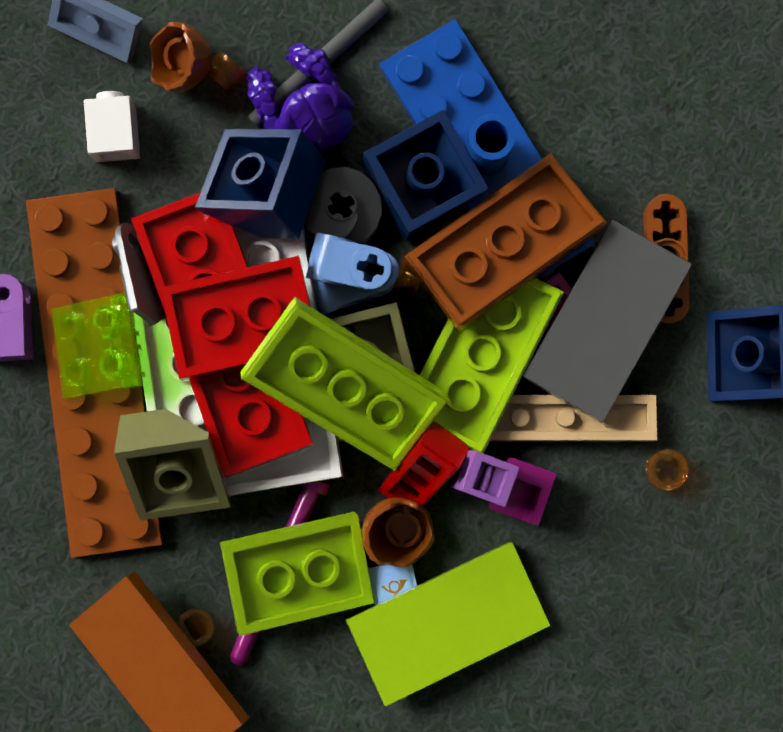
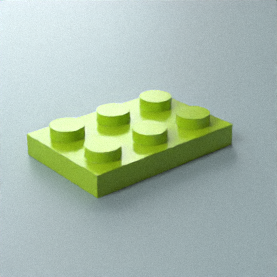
M355 512L220 542L239 636L374 603L359 518Z

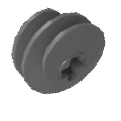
M347 167L327 169L322 172L304 225L313 238H315L316 233H323L349 239L364 245L373 238L380 226L382 218L381 196L374 183L362 172ZM339 200L343 205L351 203L353 206L349 207L350 216L343 218L340 213L332 216L331 212L335 211L333 203Z

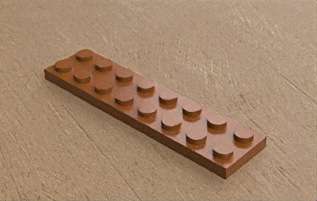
M115 188L26 200L71 558L163 545L161 518L139 520L114 454L120 415L146 412L133 313L129 312L120 272L121 260L112 245L115 229L122 224L118 192Z

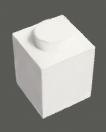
M105 91L96 94V99H85L87 150L95 162L140 159L137 112L130 96H124L122 92Z

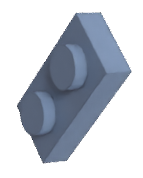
M52 0L48 26L127 63L135 54L143 18L105 0Z

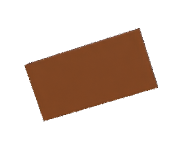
M550 153L404 256V261L460 332L605 228L607 222Z
M135 571L123 578L69 624L152 732H234L250 718Z

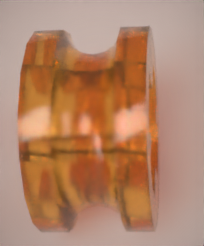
M403 257L399 278L394 289L400 291L401 288L405 287L410 290L411 295L416 296L420 280L404 261Z
M675 450L656 451L646 462V478L657 489H677L688 478V463L684 456ZM673 459L678 467L673 469V471L678 472L674 480L670 478L659 480L656 472L660 471V469L655 468L659 460L669 462Z

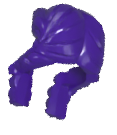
M298 43L290 46V53L286 55V60L294 65V68L301 70L305 75L316 78L321 83L307 84L300 90L294 91L288 96L277 119L274 96L277 90L274 80L271 78L272 74L268 70H261L255 66L246 74L247 87L249 89L248 96L257 110V116L260 123L264 125V129H302L318 151L322 153L326 148L338 145L348 138L353 126L352 111L355 109V105L351 97L337 83L336 73L331 69L328 62L329 58L325 51L322 49L315 51L303 43Z

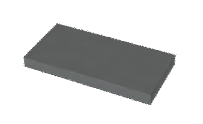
M612 219L522 378L598 422H604L692 264Z

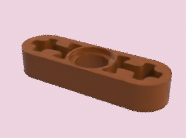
M658 195L648 203L643 212V236L662 248L671 249L678 257L688 262L686 207L674 195ZM662 204L667 205L668 212L676 214V218L668 223V236L677 234L678 241L670 238L661 239L656 242L653 241V235L660 236L663 233L662 220L653 216V213L661 209ZM689 271L672 299L673 301H678L679 307L673 309L670 316H665L664 313L659 322L660 325L674 324L687 314L690 303Z

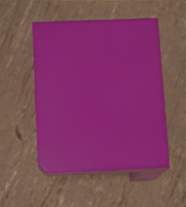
M504 457L503 461L518 466L519 470L506 506L503 507L489 501L488 507L491 510L538 526L556 473L515 458Z

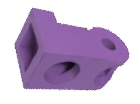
M0 274V362L34 360L30 291L24 283L8 274Z
M468 450L460 468L455 472L449 485L457 490L505 507L519 467L481 452Z

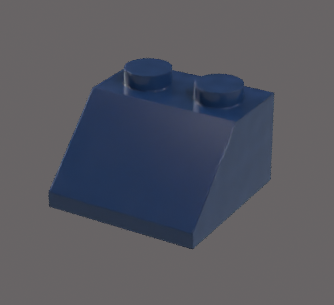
M444 109L363 153L362 166L376 186L381 200L405 242L445 221L489 189Z
M225 129L195 208L200 213L260 238L299 239L326 159L302 129Z
M783 305L707 312L708 401H783Z

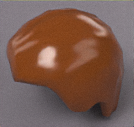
M168 22L167 26L155 34L149 42L152 54L151 81L156 85L164 87L167 91L183 93L192 90L207 77L212 68L213 58L211 57L212 48L199 30L186 23Z
M400 497L386 498L375 504L367 513L361 528L362 543L370 560L375 561L379 566L390 565L404 568L413 565L421 556L426 554L435 539L433 523L428 510L414 500Z

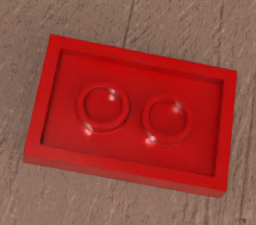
M299 256L160 287L178 376L182 381L244 367L294 297L311 307Z

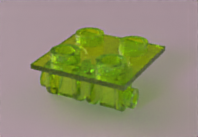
M125 292L51 309L63 399L118 388L131 389L142 387L141 378L145 377V372L141 370L140 355H137V351L142 350L140 344L135 342V338L139 337L140 334L139 331H134L136 328L134 313L129 312Z

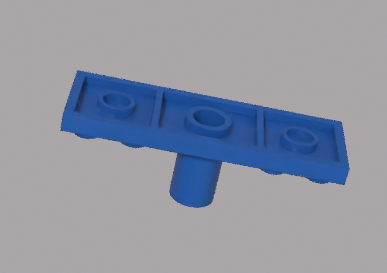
M456 19L379 63V68L414 125L444 109L489 188L488 191L465 206L467 211L542 160ZM491 142L498 147L499 151L496 153L486 152L478 146V143ZM591 238L535 278L542 277L595 245Z

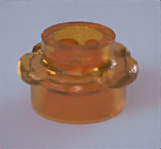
M219 50L211 62L212 68L208 75L227 91L233 84L237 88H242L240 82L247 75V72Z

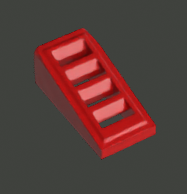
M432 422L398 468L390 472L377 491L387 498L400 497L410 499L424 506L460 468L469 447L437 422ZM401 479L402 481L407 483L409 486L418 491L419 494L417 495L416 493L411 491L409 488L400 483L399 480Z

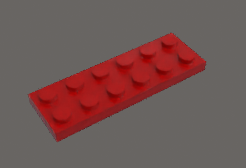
M200 193L131 218L164 311L160 287L248 267L234 227L200 213L195 208ZM244 367L189 379L225 478L314 445L304 416L241 379L240 372Z

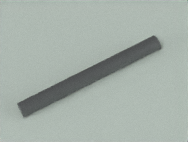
M374 0L322 48L329 58L328 62L330 65L389 12L381 0ZM297 70L277 89L274 96L275 115L283 108L288 96L294 91L310 84L315 78L305 75L301 70ZM256 109L247 116L258 129L264 126L259 121Z

